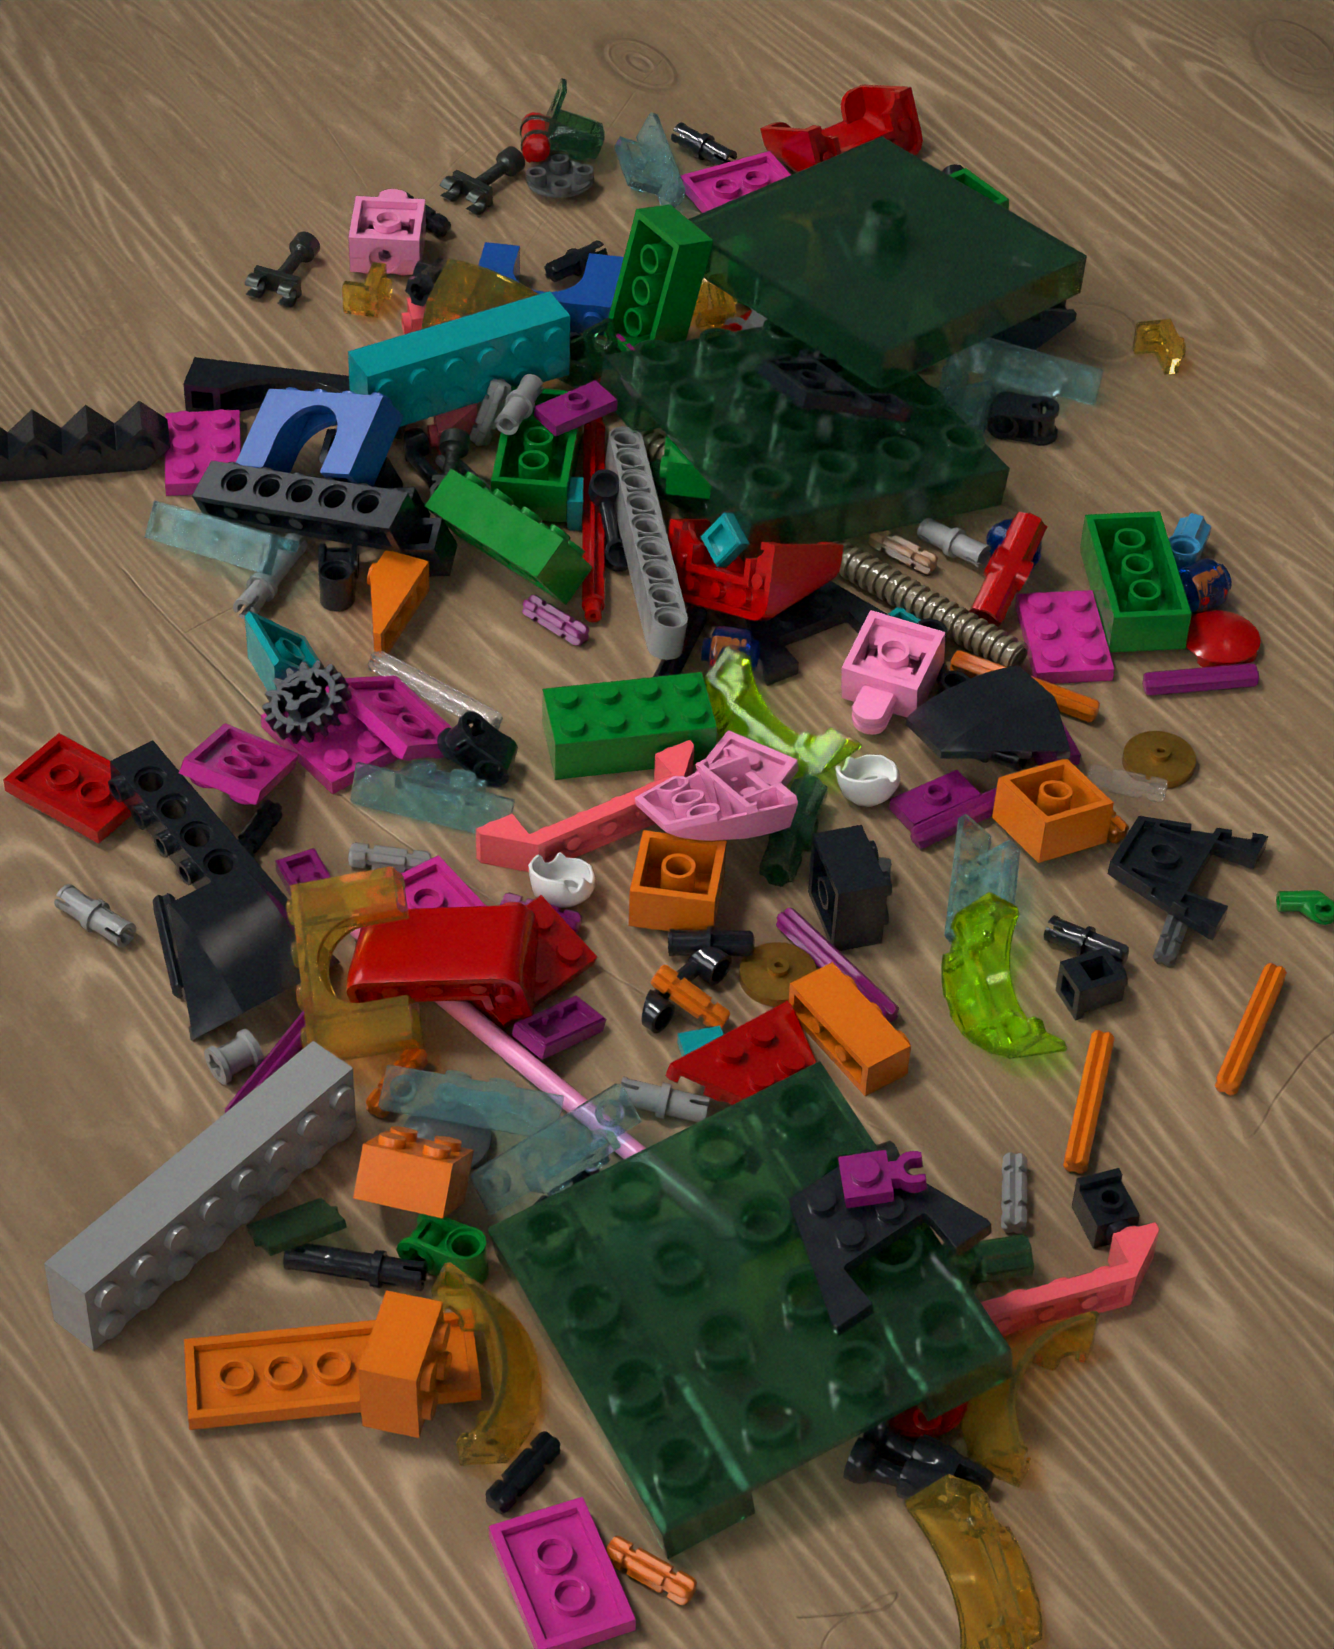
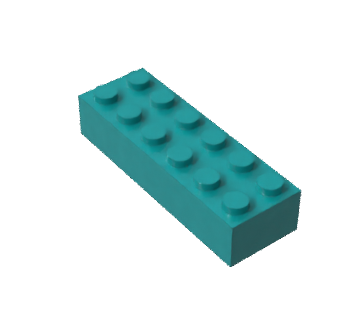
M549 291L348 351L350 391L365 395L377 392L389 397L392 400V405L404 416L399 426L401 427L482 402L485 395L489 396L487 389L493 379L501 378L511 386H519L520 381L527 374L536 375L543 382L569 375L570 315Z

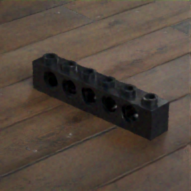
M211 460L192 494L206 520L282 533L292 532L311 538L402 553L420 518L409 493L401 489L372 487L366 483L341 482L334 478L310 477L298 472L286 473L274 471L267 467L243 466L236 462L224 463Z
M153 740L110 761L111 780L108 781V787L112 796L118 803L123 802L128 807L138 828L141 830L146 829L154 838V843L159 853L164 858L169 856L174 862L181 879L186 885H193L197 890L244 866L294 916V905L187 779L182 774H179L176 766Z

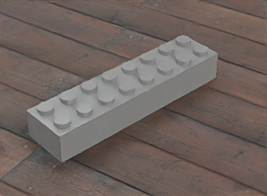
M312 1041L48 1259L44 1265L54 1321L93 1351L107 1339L115 1338L129 1320L141 1310L150 1308L163 1291L175 1281L184 1279L198 1261L209 1252L219 1249L225 1242L226 1237L240 1225L249 1223L257 1215L260 1208L274 1196L283 1194L295 1178L307 1168L310 1169L316 1166L323 1157V1154L337 1142L346 1140L352 1134L356 1127L353 1068Z

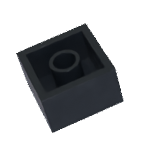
M862 825L813 833L808 893L828 941L839 951L881 944L884 925L889 923L886 901L887 896L892 895V882L888 871H882L879 865L876 843L874 840H868Z

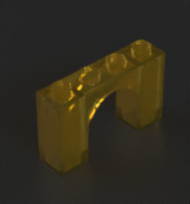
M393 866L290 885L292 899L287 900L286 908L290 924L292 926L295 925L296 942L291 944V954L295 967L300 970L301 984L296 986V999L300 1010L304 1011L306 1027L301 1028L300 1033L302 1047L305 1048L314 1041L342 1061L424 1047L419 1003L410 996L403 995L365 1003H349L337 997L329 977V965L332 954L340 941L349 933L361 927L409 918L404 876Z

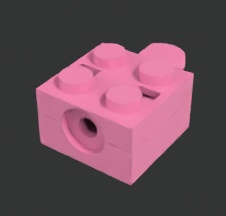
M398 189L381 191L378 197L356 196L348 237L350 272L398 274L401 276L412 275L417 262H422L426 238L425 199H410L406 192Z
M870 610L841 668L842 698L854 702L852 705V722L858 731L864 734H879L887 727L892 714L907 718L913 711L925 703L944 664L945 632Z

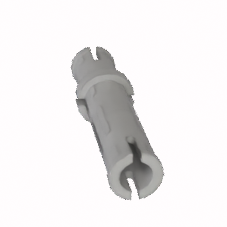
M292 532L288 533L259 573H255L248 579L246 590L233 604L235 613L239 612L245 604L246 607L239 615L240 618L245 620V615L249 611L257 614L265 602H269L275 597L278 591L277 586L299 557L307 550L306 540H303L297 548L295 547L302 538L301 535Z

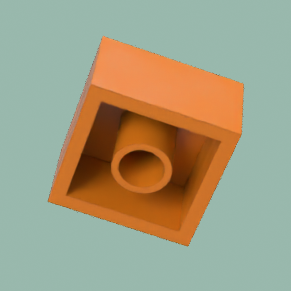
M1061 759L998 777L992 818L1038 863L1107 843L1114 802L1068 759Z
M643 830L629 891L628 926L669 931V929L707 930L708 926H713L715 929L725 878L727 841L693 840L680 838L668 833Z
M392 1126L390 1131L379 1133L378 1136L363 1143L353 1198L443 1219L465 1202L474 1150L461 1147L462 1141L456 1138L435 1136L434 1141L418 1138V1131L414 1129Z
M386 1290L358 1368L362 1426L419 1438L425 1419L433 1420L438 1404V1391H435L438 1380L445 1381L447 1379L452 1353L445 1351L450 1336V1323L444 1322L442 1301Z

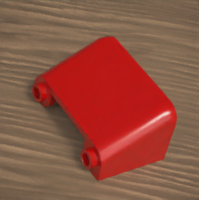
M862 84L850 89L841 100L843 121L823 130L821 126L816 125L805 129L791 128L784 122H774L760 128L766 150L770 151L780 162L806 181L864 169L875 172L878 168L885 165L894 166L917 155L923 143L912 87Z
M670 519L668 541L684 602L749 620H770L834 579L841 568L844 545L833 542H818L817 544L763 542L759 528L752 522L737 519L750 544L727 568H719L714 563L701 539V536L717 519Z
M506 902L500 906L395 909L388 906H380L375 908L363 918L347 977L346 993L360 1024L382 1023L383 1010L388 1007L390 1013H399L400 1002L482 1000L486 1010H495V1003L509 1007L511 1019H525L534 1014L539 927L536 916L526 905L520 902Z

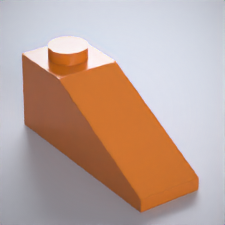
M385 550L377 563H372L367 574V584L371 586L374 660L378 663L384 661L430 591L429 561Z

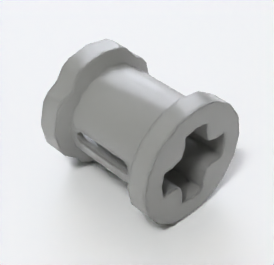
M247 1029L238 1031L236 1038L218 1048L210 1046L204 1051L205 1060L211 1073L221 1084L230 1082L232 1075L250 1065L258 1067L264 1058L259 1043Z

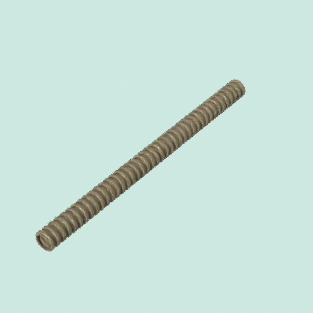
M648 427L640 433L643 437L649 464L660 471L666 438L664 435L656 433L655 430ZM717 467L711 499L708 500H712L713 503L721 505L726 510H730L736 516L739 515L741 519L752 522L760 530L766 531L772 537L775 536L777 540L785 542V544L833 542L844 545L841 568L838 573L841 577L849 579L855 585L859 584L860 588L868 590L874 596L878 595L879 599L887 601L893 607H902L906 612L915 615L918 619L930 618L942 622L947 627L946 638L954 639L955 643L961 646L964 645L965 649L974 651V654L979 657L983 656L984 659L1005 667L1018 665L1021 667L1028 653L1027 643L1018 641L1013 635L1008 636L1006 631L998 630V627L994 624H988V621L983 618L979 619L978 615L969 613L966 608L959 607V604L953 601L950 602L947 597H940L938 592L931 591L929 587L921 585L915 579L911 580L910 576L902 574L898 569H892L891 565L883 563L878 558H874L868 552L864 553L863 549L855 547L851 542H845V539L840 536L836 537L835 533L827 531L821 525L818 526L816 522L808 520L807 517L799 515L797 511L790 510L788 506L781 505L779 501L772 499L769 495L763 494L762 491L754 489L753 486L745 484L741 479H736L734 475L726 473L725 470Z

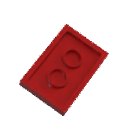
M60 733L3 779L6 792L98 844L131 816V811L123 802L118 803L109 790L108 781L111 780L110 760Z
M542 895L526 905L535 914L539 925L534 1008L593 966L598 958ZM471 1000L486 1017L502 1030L518 1020L511 1019L510 1008L503 1004L495 1003V1010H486L482 1000Z

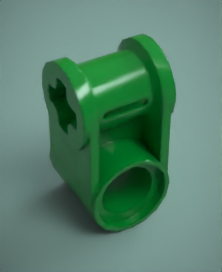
M419 1214L416 1228L409 1237L403 1238L397 1245L396 1251L400 1258L427 1261V1273L451 1282L457 1287L474 1288L481 1285L488 1277L486 1237L476 1227L467 1226L447 1217L442 1219Z

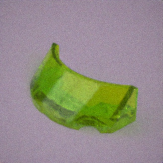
M726 646L704 678L717 725V732L722 738L729 730L797 759L799 770L794 777H810L826 773L862 747V744L856 739L844 736L833 727H830L824 735L815 736L805 731L800 735L784 725L763 700L753 676L751 656L744 651Z
M989 891L957 912L950 926L955 935L950 952L942 956L941 965L942 989L950 1010L949 1014L956 1027L971 1043L999 1057L1015 1059L1065 1052L1067 1050L1065 1041L1046 1032L1043 1020L1035 1016L1027 1018L1020 1007L1013 988L1010 971L1011 943L1020 913L1016 905Z

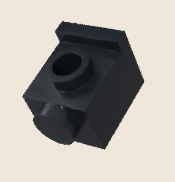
M1103 948L1060 961L1055 990L1076 1021L1083 1018L1084 1012L1122 1001L1124 989L1128 984V978L1123 965L1114 960L1107 948Z
M1119 1168L1076 1179L1072 1209L1093 1249L1111 1245L1113 1233L1120 1232L1129 1226H1138L1140 1214L1122 1182L1123 1174Z

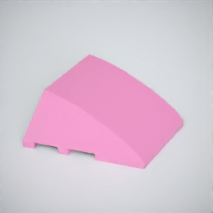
M733 743L723 748L724 757L708 765L707 760L696 763L697 772L688 777L673 776L635 797L636 806L666 833L680 838L706 841L747 839L789 828L798 805L797 796L779 782L769 786L753 773L748 756Z

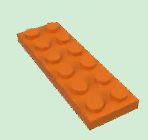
M468 1310L444 1313V1322L450 1323V1336L445 1351L451 1352L452 1358L447 1379L445 1381L438 1380L435 1391H438V1404L481 1400V1383L472 1312ZM375 1320L184 1339L189 1430L360 1413L358 1368Z

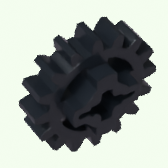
M318 660L312 668H309L306 662H301L299 671L295 673L290 668L286 669L287 678L284 680L275 678L273 682L277 686L276 690L266 691L265 693L269 700L268 703L262 705V709L267 715L265 720L273 732L278 734L280 739L285 740L289 737L293 744H297L302 736H305L307 741L311 743L318 732L325 737L329 735L327 727L330 724L340 726L341 722L337 716L349 712L350 709L345 702L352 699V695L347 689L349 685L341 672L338 673L332 664L325 668L322 662ZM326 686L329 687V693L325 690ZM285 711L289 714L288 718L285 717Z

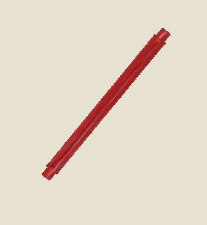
M603 417L584 424L583 432L584 517L582 549L585 553L582 557L593 568L582 582V609L585 611V619L591 623L601 620L602 611L605 608V531L599 507L593 504L588 494L592 475L598 470L605 469V425Z

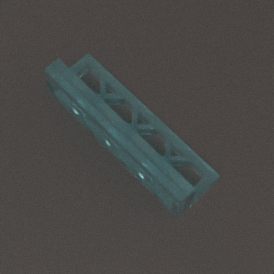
M155 500L145 533V538L268 575H272L278 549L297 553L300 541L189 508Z

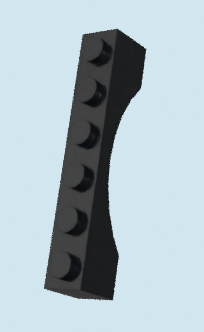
M194 357L183 383L185 408L188 412L215 411L220 409L240 410L241 412L261 407L269 389L285 390L287 387H292L300 391H314L315 389H322L332 393L350 391L349 376L199 357ZM406 425L398 428L394 439H402Z

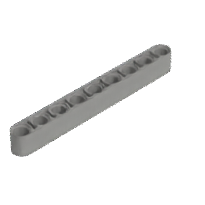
M616 427L609 432L605 469L615 472L619 477V492L613 505L646 646L649 653L654 657L665 660L675 659L682 654L688 617L643 437L639 431L631 427Z

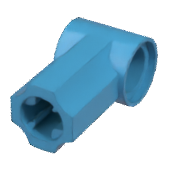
M1190 513L1185 518H1180L1173 536L1169 537L1183 585L1193 582L1192 578L1196 575L1198 562L1211 533V526L1207 524L1204 516Z

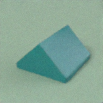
M249 611L245 615L248 659L267 691L276 690L277 686L273 682L275 678L282 680L287 678L286 669L290 668L295 673L299 671L301 662H306L308 667L312 668L317 660L320 661L305 636L254 612Z

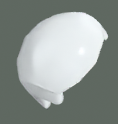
M866 754L855 759L849 756L846 758L842 770L840 766L835 768L837 782L843 796L858 806L872 807L885 802L893 795L900 782V771L896 764L883 755Z
M559 852L554 860L545 862L543 857L538 854L528 865L530 882L535 897L537 898L542 895L551 905L560 908L575 906L589 898L595 888L593 868L582 859L566 858L563 853Z

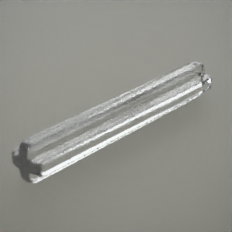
M382 650L373 652L370 655L367 667L371 672L379 676L396 675L420 698L458 718L468 711L476 712L499 730L503 720L500 712Z

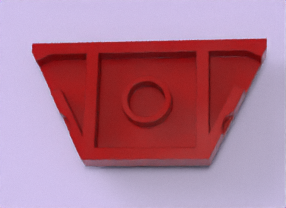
M786 1001L671 1062L665 1076L678 1083L682 1076L705 1086L703 1095L719 1102H727L735 1109L757 1117L816 1084L820 1069L793 1006Z

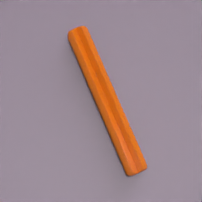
M962 650L955 652L950 665L951 671L962 672L970 679L987 672L1006 668L1003 665ZM1031 676L1055 697L1059 712L1089 723L1095 720L1100 707L1098 700Z
M1268 963L1264 966L1216 1077L1215 1088L1217 1091L1225 1092L1229 1096L1238 1093L1284 984L1287 972L1283 966H1276L1273 963Z
M1095 1030L1091 1033L1063 1163L1064 1168L1068 1172L1075 1171L1078 1174H1083L1088 1168L1115 1039L1110 1032Z

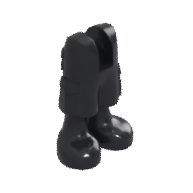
M878 1400L869 1415L863 1437H858L850 1452L843 1477L850 1482L858 1484L871 1481L896 1487L897 1497L924 1507H937L938 1510L955 1517L957 1515L976 1517L983 1505V1499L980 1494L988 1493L995 1475L980 1463L957 1453L958 1451L949 1444L946 1445L929 1435L919 1436L916 1443L906 1439L895 1430L892 1406ZM883 1457L905 1463L904 1467H901L886 1460Z

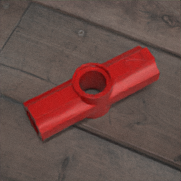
M1018 512L1015 515L1002 544L998 545L984 570L983 576H985V579L969 613H974L978 615L979 619L983 618L988 621V624H994L997 627L1005 619L1015 594L1019 593L1033 568L1034 563L1031 561L1048 527L1040 517L1032 513Z

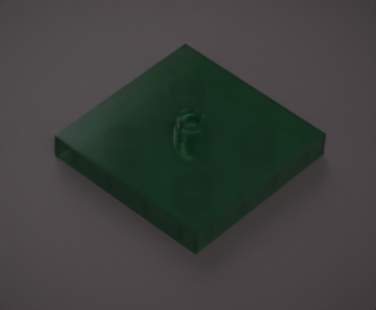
M882 136L689 218L693 224L713 239L704 279L828 358H835L836 363L878 390H882L1081 293L1087 255Z

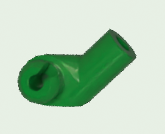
M1318 890L1277 891L1276 907L1278 912L1299 911L1315 923L1321 925L1334 922V901Z

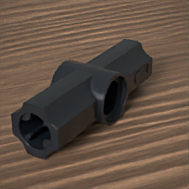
M438 258L433 263L428 264L418 261L412 277L408 279L405 292L409 294L411 303L418 306H424L429 301L434 300L444 302L450 286L454 283L456 272L452 269L450 261L443 258Z

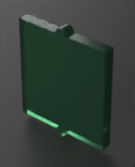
M318 1198L247 1224L246 1227L249 1235L253 1238L255 1247L261 1246L270 1256L345 1229L347 1225L345 1219L339 1214L337 1206L331 1207L323 1198Z

